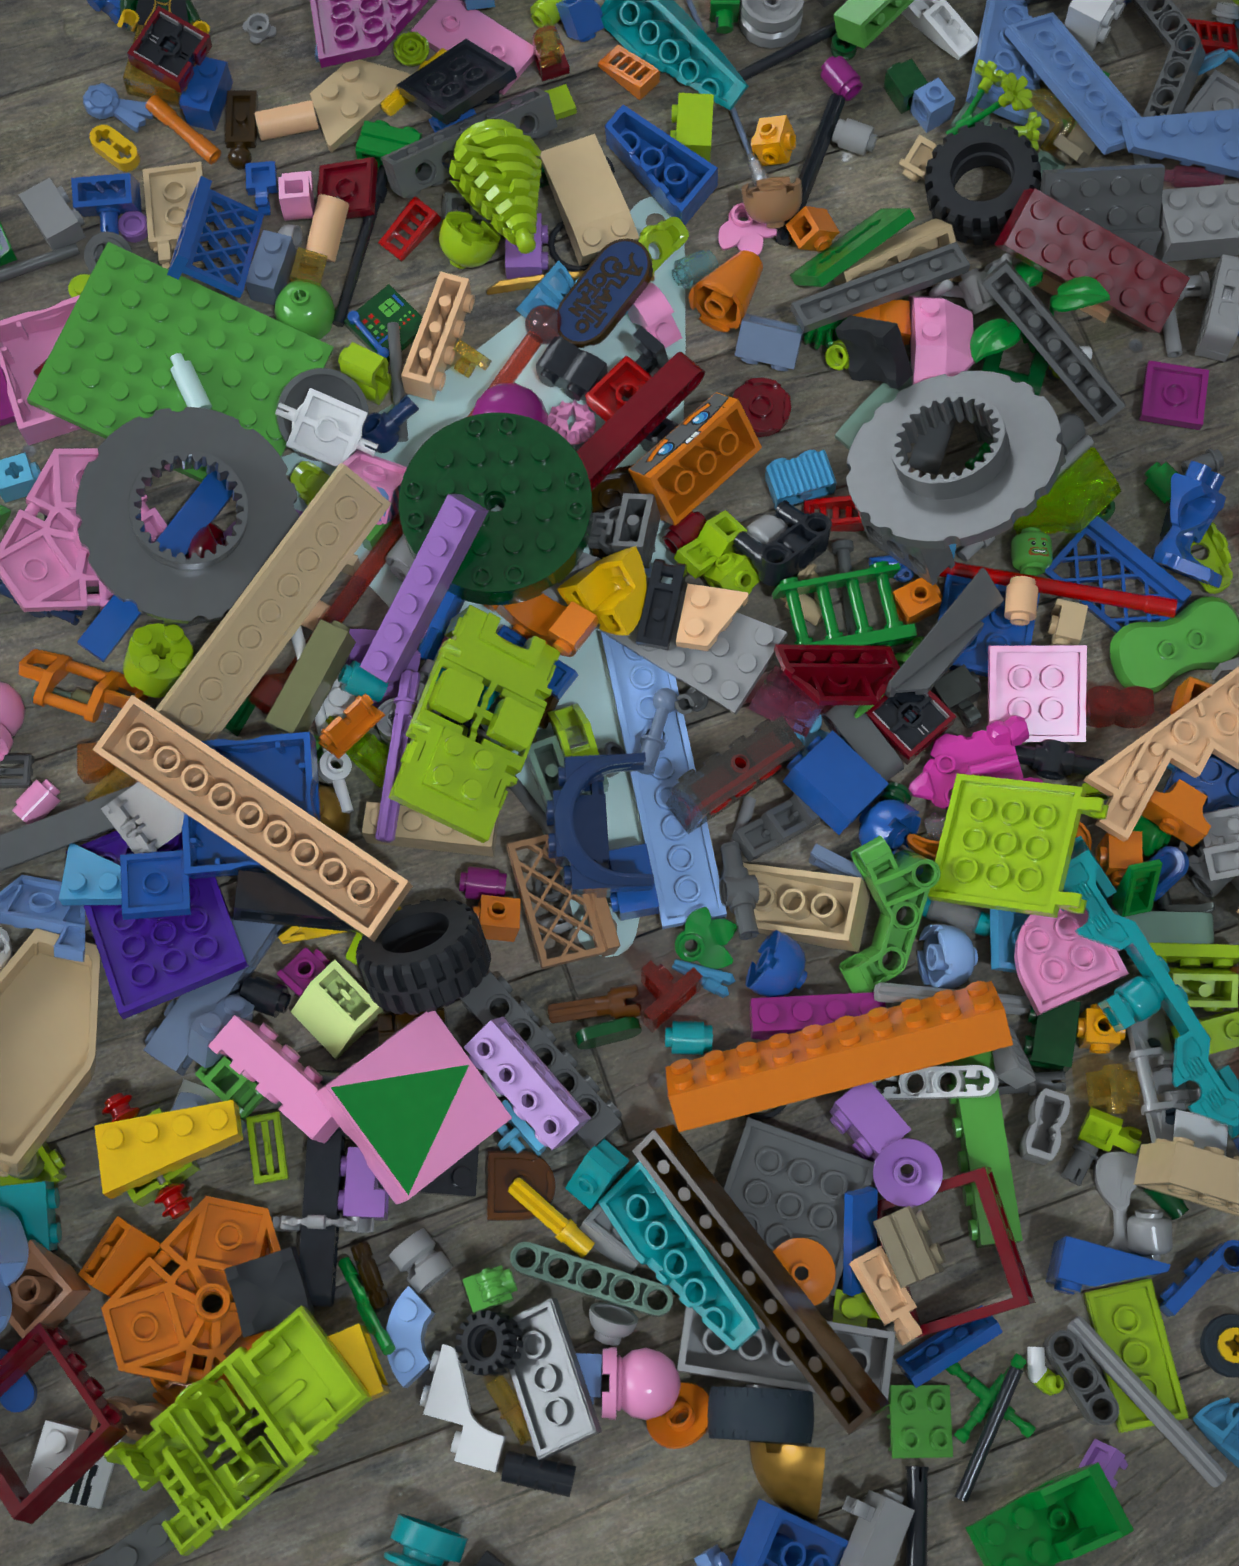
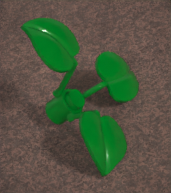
M1023 261L1013 265L1030 287L1042 281L1044 273ZM1088 276L1077 277L1066 281L1058 287V294L1053 295L1050 299L1049 311L1054 315L1055 311L1068 312L1110 301V295L1096 279ZM1002 318L990 320L980 325L974 331L970 341V350L975 363L986 356L1012 347L1018 343L1021 337L1023 343H1028L1030 352L1034 353L1036 348L1014 322L1008 324Z

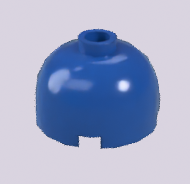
M891 799L878 802L873 807H867L859 818L861 823L859 827V842L861 846L881 836L887 842L893 854L903 843L908 848L909 846L906 843L907 835L917 834L921 823V818L917 816L919 811L900 800Z
M777 930L773 931L757 952L761 953L757 965L752 961L745 984L753 992L767 998L783 997L794 988H801L807 978V971L804 970L806 958L801 946L789 935Z

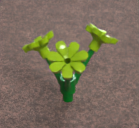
M978 59L975 72L983 78L977 87L979 91L967 111L962 115V119L955 122L956 126L946 131V134L952 133L956 135L958 128L965 125L968 128L975 127V122H979L1000 107H1006L1009 104L1012 105L1015 111L1031 108L1032 102L1029 99L1033 97L1030 89L1024 88L1028 84L1026 77L1022 75L1017 79L1013 72L1007 75L1002 70H996L997 65L994 62L988 61L986 63ZM992 85L1002 87L1005 93L999 96L998 101L973 117L972 114L984 93L987 94ZM1034 111L1029 113L1025 126H1013V128L1018 130V137L1025 135L1031 141V147L1038 151L1039 130L1037 129L1041 126V116L1037 117V112Z

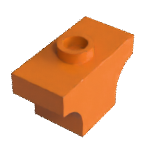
M1181 779L1174 783L1165 793L1154 790L1141 814L1158 825L1164 833L1174 835L1191 847L1206 837L1211 828V825L1203 816V805L1208 796Z

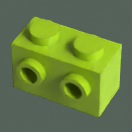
M1169 968L1170 972L1168 974L1174 983L1180 985L1186 992L1189 1000L1187 1003L1190 1008L1203 1007L1204 1011L1222 1012L1223 1008H1238L1239 974L1225 968Z

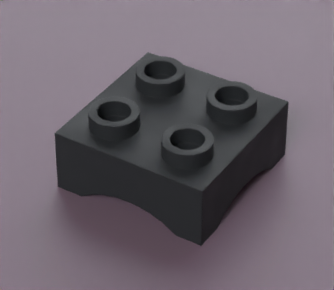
M850 315L835 329L837 337L844 343L849 355L851 380H877L888 384L890 388L899 389L913 375L897 323Z
M289 1247L224 1269L236 1304L243 1338L275 1328L301 1305L307 1307L310 1313L315 1315L296 1247Z

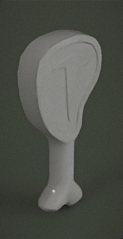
M1109 1152L1100 1155L1097 1161L1095 1160L1093 1167L1097 1190L1104 1202L1113 1211L1114 1236L1105 1247L1133 1254L1134 1252L1128 1249L1127 1210L1130 1205L1131 1192L1137 1187V1185H1134L1139 1158L1126 1152Z

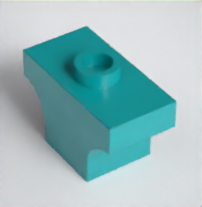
M603 1139L586 1154L565 1189L591 1210L610 1186L619 1178L630 1160L607 1140Z

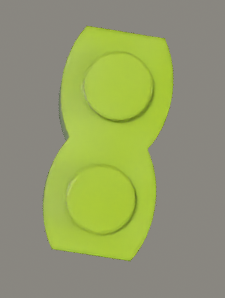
M351 342L349 347H345L339 355L338 363L340 364V370L356 382L367 400L380 405L391 389V375L387 373L388 360L359 344Z

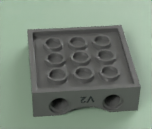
M748 1118L724 1190L772 1252L781 1243L793 1238H808L825 1247L834 1261L836 1270L835 1283L830 1292V1295L834 1296L843 1270L845 1193L871 1186L874 1162ZM800 1266L795 1270V1277L798 1280L807 1278L808 1270L805 1267Z

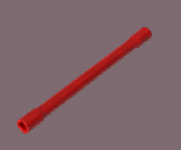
M955 562L953 568L947 567L938 575L939 577L946 578L947 574L973 579L979 570L984 568L994 584L1004 586L1009 585L1010 579L1013 577L1027 576L1035 579L1038 593L1134 609L1147 614L1174 618L1178 602L1177 599L1134 594Z

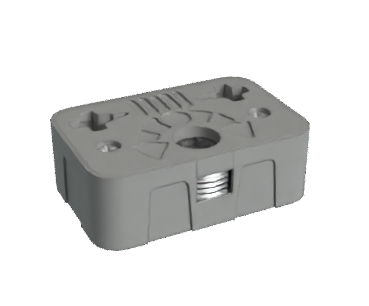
M1222 254L1210 282V293L1206 298L1195 355L1225 362L1239 331V257Z

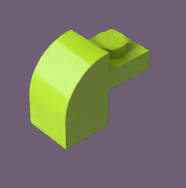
M724 510L706 521L698 538L680 548L675 554L674 559L678 563L687 564V572L697 579L711 569L720 556L727 554L729 551L734 553L736 550L733 548L734 539L740 532H747L748 530L730 513Z

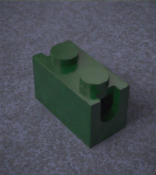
M1070 1001L1038 1016L1030 1003L1027 1023H1032L1030 1036H1025L1022 1048L1032 1067L1053 1071L1063 1069L1065 1073L1072 1068L1081 1002Z

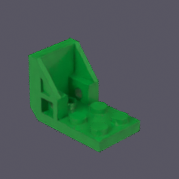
M1099 1462L1057 1475L965 1527L984 1566H1054L1059 1562L1084 1555L1134 1531Z

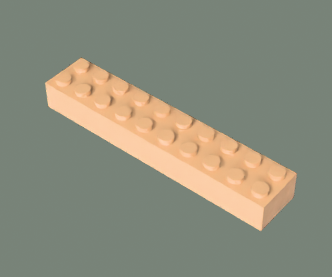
M131 695L92 749L102 758L374 942L413 887L408 880L133 695Z

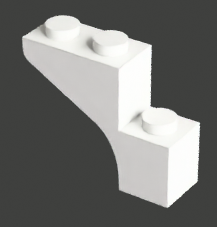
M442 1344L441 1351L435 1350L431 1360L429 1371L435 1372L431 1386L425 1385L421 1396L420 1406L425 1407L423 1414L464 1425L462 1432L456 1431L450 1452L456 1453L454 1461L497 1472L506 1436L489 1431L476 1420L471 1410L461 1363L458 1359L459 1354L455 1348Z

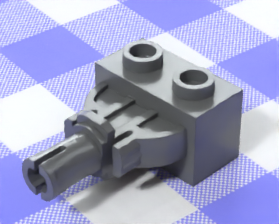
M623 493L621 506L613 507L604 513H593L591 535L588 541L589 548L601 549L609 556L618 551L636 546L644 568H650L661 518L655 496L653 494Z

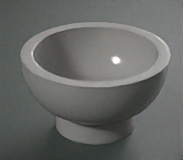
M603 1302L594 1303L590 1306L589 1319L592 1327L595 1329L594 1338L603 1344L619 1345L621 1339L630 1335L638 1324V1317L624 1307Z

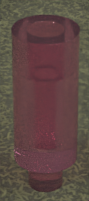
M1175 165L1174 170L1165 169L1164 182H1172V187L1174 188L1223 185L1224 174L1207 171L1201 167Z

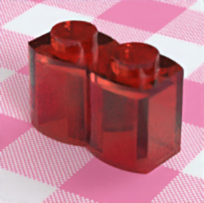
M1096 686L1089 689L1086 693V725L1090 727L1102 728L1115 724L1123 728H1138L1144 726L1154 714L1153 690L1146 687L1132 686L1120 690L1112 686Z

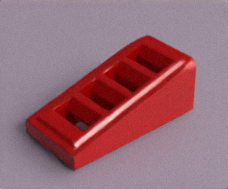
M1187 19L1198 33L1205 54L1220 48H1224L1225 51L1232 50L1234 53L1238 52L1235 24ZM1223 34H1228L1229 42H1224ZM1212 35L1217 36V41L1213 40ZM1190 47V48L1186 49V51H1189V50L1193 49L1194 47Z
M415 196L378 243L402 262L437 226L441 218L437 212ZM418 213L425 217L423 222L415 217ZM410 221L418 226L416 231L407 225ZM404 230L411 237L407 240L399 233ZM394 238L404 245L401 250L391 243Z
M850 495L804 500V514L815 513V509H820V513L828 516V509H833L831 531H865L859 513L858 517H853V509L856 508ZM840 509H845L846 518H840Z

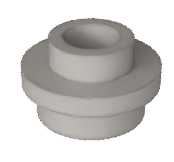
M1218 1L1216 8L1212 9V14L1217 16L1216 21L1233 24L1234 19H1239V5Z

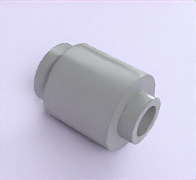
M849 118L847 120L839 119L833 133L832 142L837 143L839 148L865 156L867 151H873L878 135L874 134V127Z

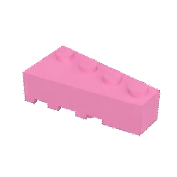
M234 1015L208 1047L216 1054L232 1058L233 1062L229 1065L232 1069L252 1082L257 1081L258 1085L255 1089L274 1104L280 1101L282 1105L279 1107V1111L312 1140L325 1144L339 1128V1125L316 1095V1092L324 1087L320 1083L323 1077L312 1067H303L298 1062L301 1056L289 1045L285 1044L282 1046L275 1040L278 1034L267 1024L263 1023L259 1026Z

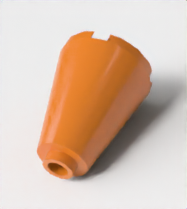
M742 250L691 288L688 296L689 304L692 310L696 307L701 314L699 319L702 323L720 332H729L732 328H735V330L739 328L763 271L760 257L754 252Z

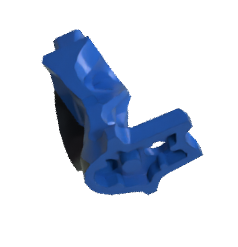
M1191 460L1185 475L1174 473L1171 477V499L1160 533L1161 541L1156 546L1151 559L1165 569L1219 588L1222 576L1199 563L1191 554V545L1193 541L1196 543L1201 542L1218 512L1223 509L1226 497L1219 493L1225 477L1211 471L1212 468Z

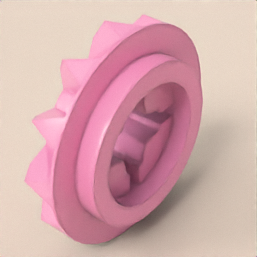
M562 400L559 406L552 407L548 416V426L565 438L570 445H577L587 441L595 431L594 412L588 409L587 404H578L576 400L572 403H565ZM574 415L576 422H574L571 430H568L569 425H567L566 420L569 419V416Z

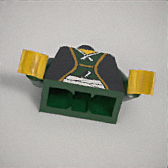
M120 0L119 2L120 18L117 26L121 28L123 23H127V31L141 33L156 8L160 6L205 33H210L209 25L201 20L191 0Z

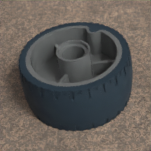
M765 1385L711 1387L708 1402L709 1438L812 1443L814 1430L813 1392L777 1389V1386Z

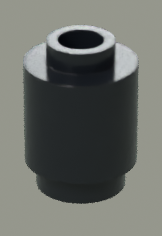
M259 976L255 978L247 977L239 994L254 1005L255 1011L274 1018L279 1013L284 1014L291 1000V995L287 994V986Z

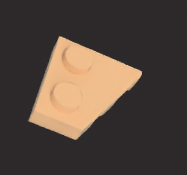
M687 584L676 638V647L709 651L717 641L720 632L725 631L730 625L732 617L742 605L745 606L747 604L748 592Z

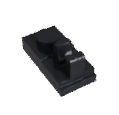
M642 326L633 334L637 345L635 349L641 355L635 362L649 374L655 368L660 370L669 361L664 345Z

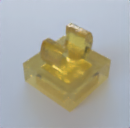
M460 339L453 349L462 355L455 364L454 369L467 378L472 375L476 365L486 371L492 360Z

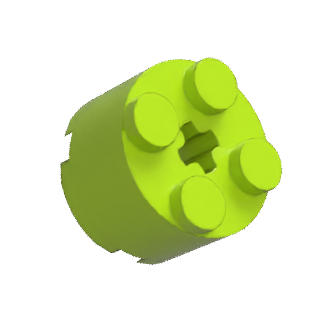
M155 623L137 628L130 639L123 662V673L126 681L133 688L135 686L142 690L146 696L154 698L165 697L193 660L192 645L184 635L183 629L175 624L164 627V624Z

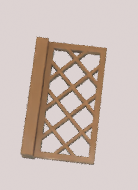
M548 834L507 843V852L541 969L599 955L605 957L615 954L621 945L606 897L597 898V893L580 894V896L577 894L571 895L570 890L554 882L564 867H558L552 879L535 871L542 857L555 864V859H549L548 852H546L548 848ZM545 844L543 849L538 847V845ZM528 848L539 856L530 868L519 861L517 850ZM522 871H524V872L527 873V876H526L525 879H524V876H523ZM531 876L548 885L541 898L534 896L527 890L526 883ZM551 887L568 897L561 910L543 901ZM571 899L584 907L585 915L581 922L564 913ZM531 901L537 904L534 910ZM540 906L557 916L550 929L545 928L536 921L535 914ZM560 918L577 927L570 941L552 932ZM586 919L588 920L589 927L584 924ZM580 930L593 937L596 948L583 950L573 944ZM540 932L546 935L543 941ZM549 937L566 947L561 956L547 959L544 945ZM569 949H571L572 951L575 952V953L567 954V952H568Z

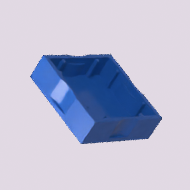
M310 732L264 735L242 741L227 739L202 741L321 822L316 739ZM184 813L182 837L185 875L192 879L238 875L239 870L246 871L253 868L263 870L265 873L270 872Z

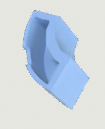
M410 1286L402 1292L394 1304L386 1328L396 1347L392 1354L387 1355L389 1364L395 1377L404 1388H408L430 1367L431 1359L426 1353L424 1337L427 1325L435 1315L434 1311Z

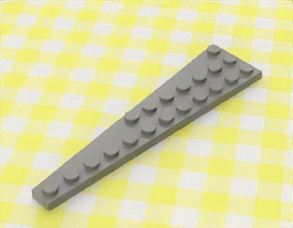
M583 552L570 574L559 584L557 582L542 593L555 602L568 606L557 588L579 571L600 560V558ZM646 577L647 590L650 581L649 577ZM684 591L681 592L669 650L637 645L636 638L641 618L629 635H615L599 629L600 624L595 628L737 715L773 659L775 645L782 644L788 635L784 630L737 612L732 617V622L726 630L720 632L717 641L709 651L676 647V638L686 594Z

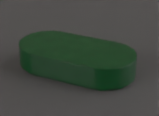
M625 1017L583 1028L575 1034V1039L579 1049H591L631 1039L639 1035L642 1029L638 1018Z

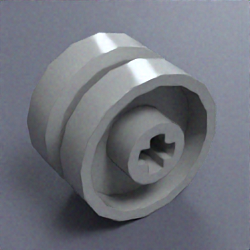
M740 0L739 24L741 32L748 41L759 47L772 49L785 46L792 42L800 32L804 0Z

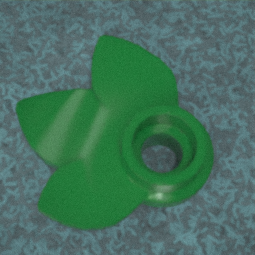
M707 907L696 909L687 917L685 930L677 936L675 951L684 961H698L704 967L712 969L727 967L734 961L724 946L735 934L737 925L724 918L711 920V914ZM688 940H695L697 946L694 949H687L685 943Z

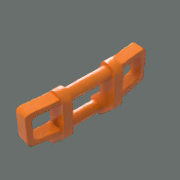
M34 649L19 662L18 675L39 681L33 696L34 704L42 707L49 705L84 716L85 721L95 723L105 703L123 708L131 696L116 692L119 687L135 693L134 696L142 702L148 699V696L144 695L142 690L135 686L133 688L128 684L124 674L114 670L107 672L73 661L72 657L64 654ZM39 663L48 665L49 667L47 669H43L33 665ZM68 673L99 682L95 686L88 704L53 694L54 687Z

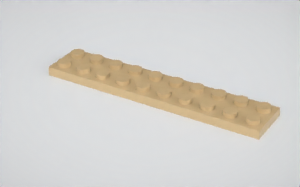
M340 463L155 710L200 741L215 740L392 503L345 464Z

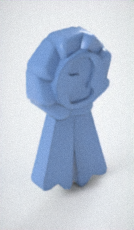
M104 83L89 86L83 96V105L88 114L98 119L114 116L136 133L139 132L140 127L146 125L145 118L153 119V114L145 107L147 102L119 99L115 88Z

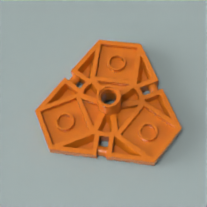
M205 1196L159 1245L161 1251L153 1259L148 1257L101 1307L119 1372L187 1385V1381L194 1383L201 1380L239 1347L249 1350L252 1344L267 1332L264 1331L243 1338L236 1304L224 1269L281 1250L268 1208ZM170 1260H173L179 1268L170 1276L163 1268ZM211 1294L219 1296L223 1302L221 1309L215 1313L205 1311L202 1306L203 1300ZM194 1356L207 1358L204 1370L191 1367ZM223 1374L222 1376H220V1377H219L216 1381H214V1382H217V1381L220 1380V1379L227 1380V1381H229V1380L227 1379V1377L225 1376V1374Z

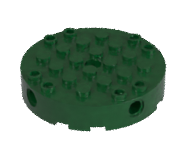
M483 413L457 420L443 427L424 442L411 459L404 473L399 493V515L406 543L414 560L448 494H462L489 510L447 590L461 597L462 600L483 605H509L542 595L543 591L557 582L559 584L570 574L577 565V561L584 548L588 545L593 523V507L587 471L570 443L558 432L540 421L512 413ZM496 505L503 508L500 511H491Z

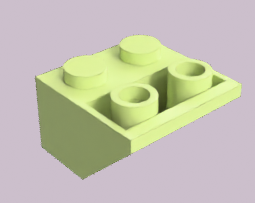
M336 960L330 963L310 982L291 1010V1013L335 1059L339 1058L378 1020V1014H385L382 1008L373 1002L370 995Z

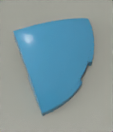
M559 260L515 309L551 338H554V336L562 338L556 329L555 315L559 304L575 284L570 273Z
M1228 1397L1205 1406L1194 1416L1193 1421L1209 1441L1239 1468V1403H1229L1231 1399Z

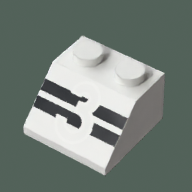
M45 1420L25 1486L28 1492L31 1493L94 1431L60 1421ZM103 1456L57 1501L101 1509L115 1463L107 1462Z

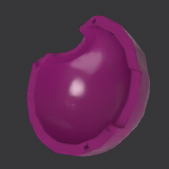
M500 383L487 389L476 401L472 416L483 413L518 414L540 421L548 426V414L543 401L531 389L516 383Z

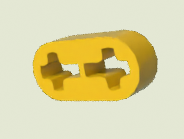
M98 125L92 129L89 138L97 154L123 172L133 171L138 167L140 156L136 146L130 140L108 125ZM103 138L106 140L109 138L111 145L105 141L99 142V139ZM119 151L122 152V153H123L124 155H126V156H128V155L130 154L131 157H130V158L123 157V158L121 159L120 154H119Z

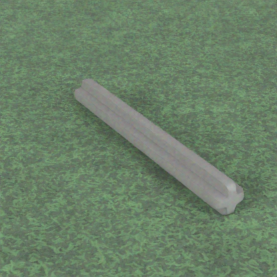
M880 982L874 986V999L877 1002L901 1004L908 999L916 998L921 1000L932 997L942 990L955 991L956 989ZM998 994L1006 1014L1025 1015L1029 1013L1030 1001L1027 996Z

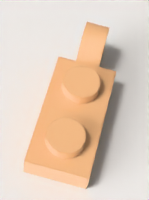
M882 1246L865 1253L849 1263L883 1324L886 1326L891 1322L894 1323L896 1338L902 1346L922 1334L920 1326L910 1314L917 1306L906 1287H900Z

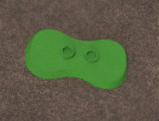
M1202 597L1190 603L1174 618L1161 622H1135L1128 624L1114 635L1110 643V660L1114 673L1127 691L1136 695H1152L1163 690L1175 678L1193 670H1215L1220 663L1239 657V617L1234 608L1224 599Z

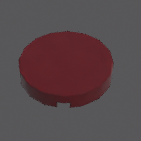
M765 377L752 378L745 381V384L734 391L732 398L740 401L757 437L771 436L781 431L788 423L792 408L791 399L788 392H785L777 381Z

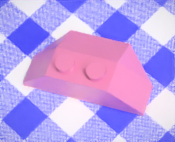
M909 295L912 385L938 375L955 376L961 371H967L975 363L970 350V341L974 333L973 313L942 297Z

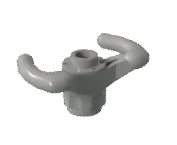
M1005 253L1001 258L987 264L985 270L980 273L978 268L972 269L962 274L961 278L963 281L953 286L951 280H944L929 290V296H948L964 299L968 310H972L974 315L996 305V302L983 286L982 280L1006 259L1011 264L1014 257L1009 253Z

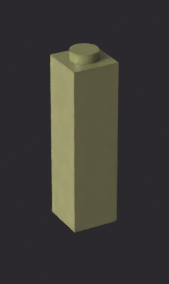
M320 619L265 720L274 731L281 734L308 732L356 644V641L349 633L350 629L346 625L335 620L330 624Z

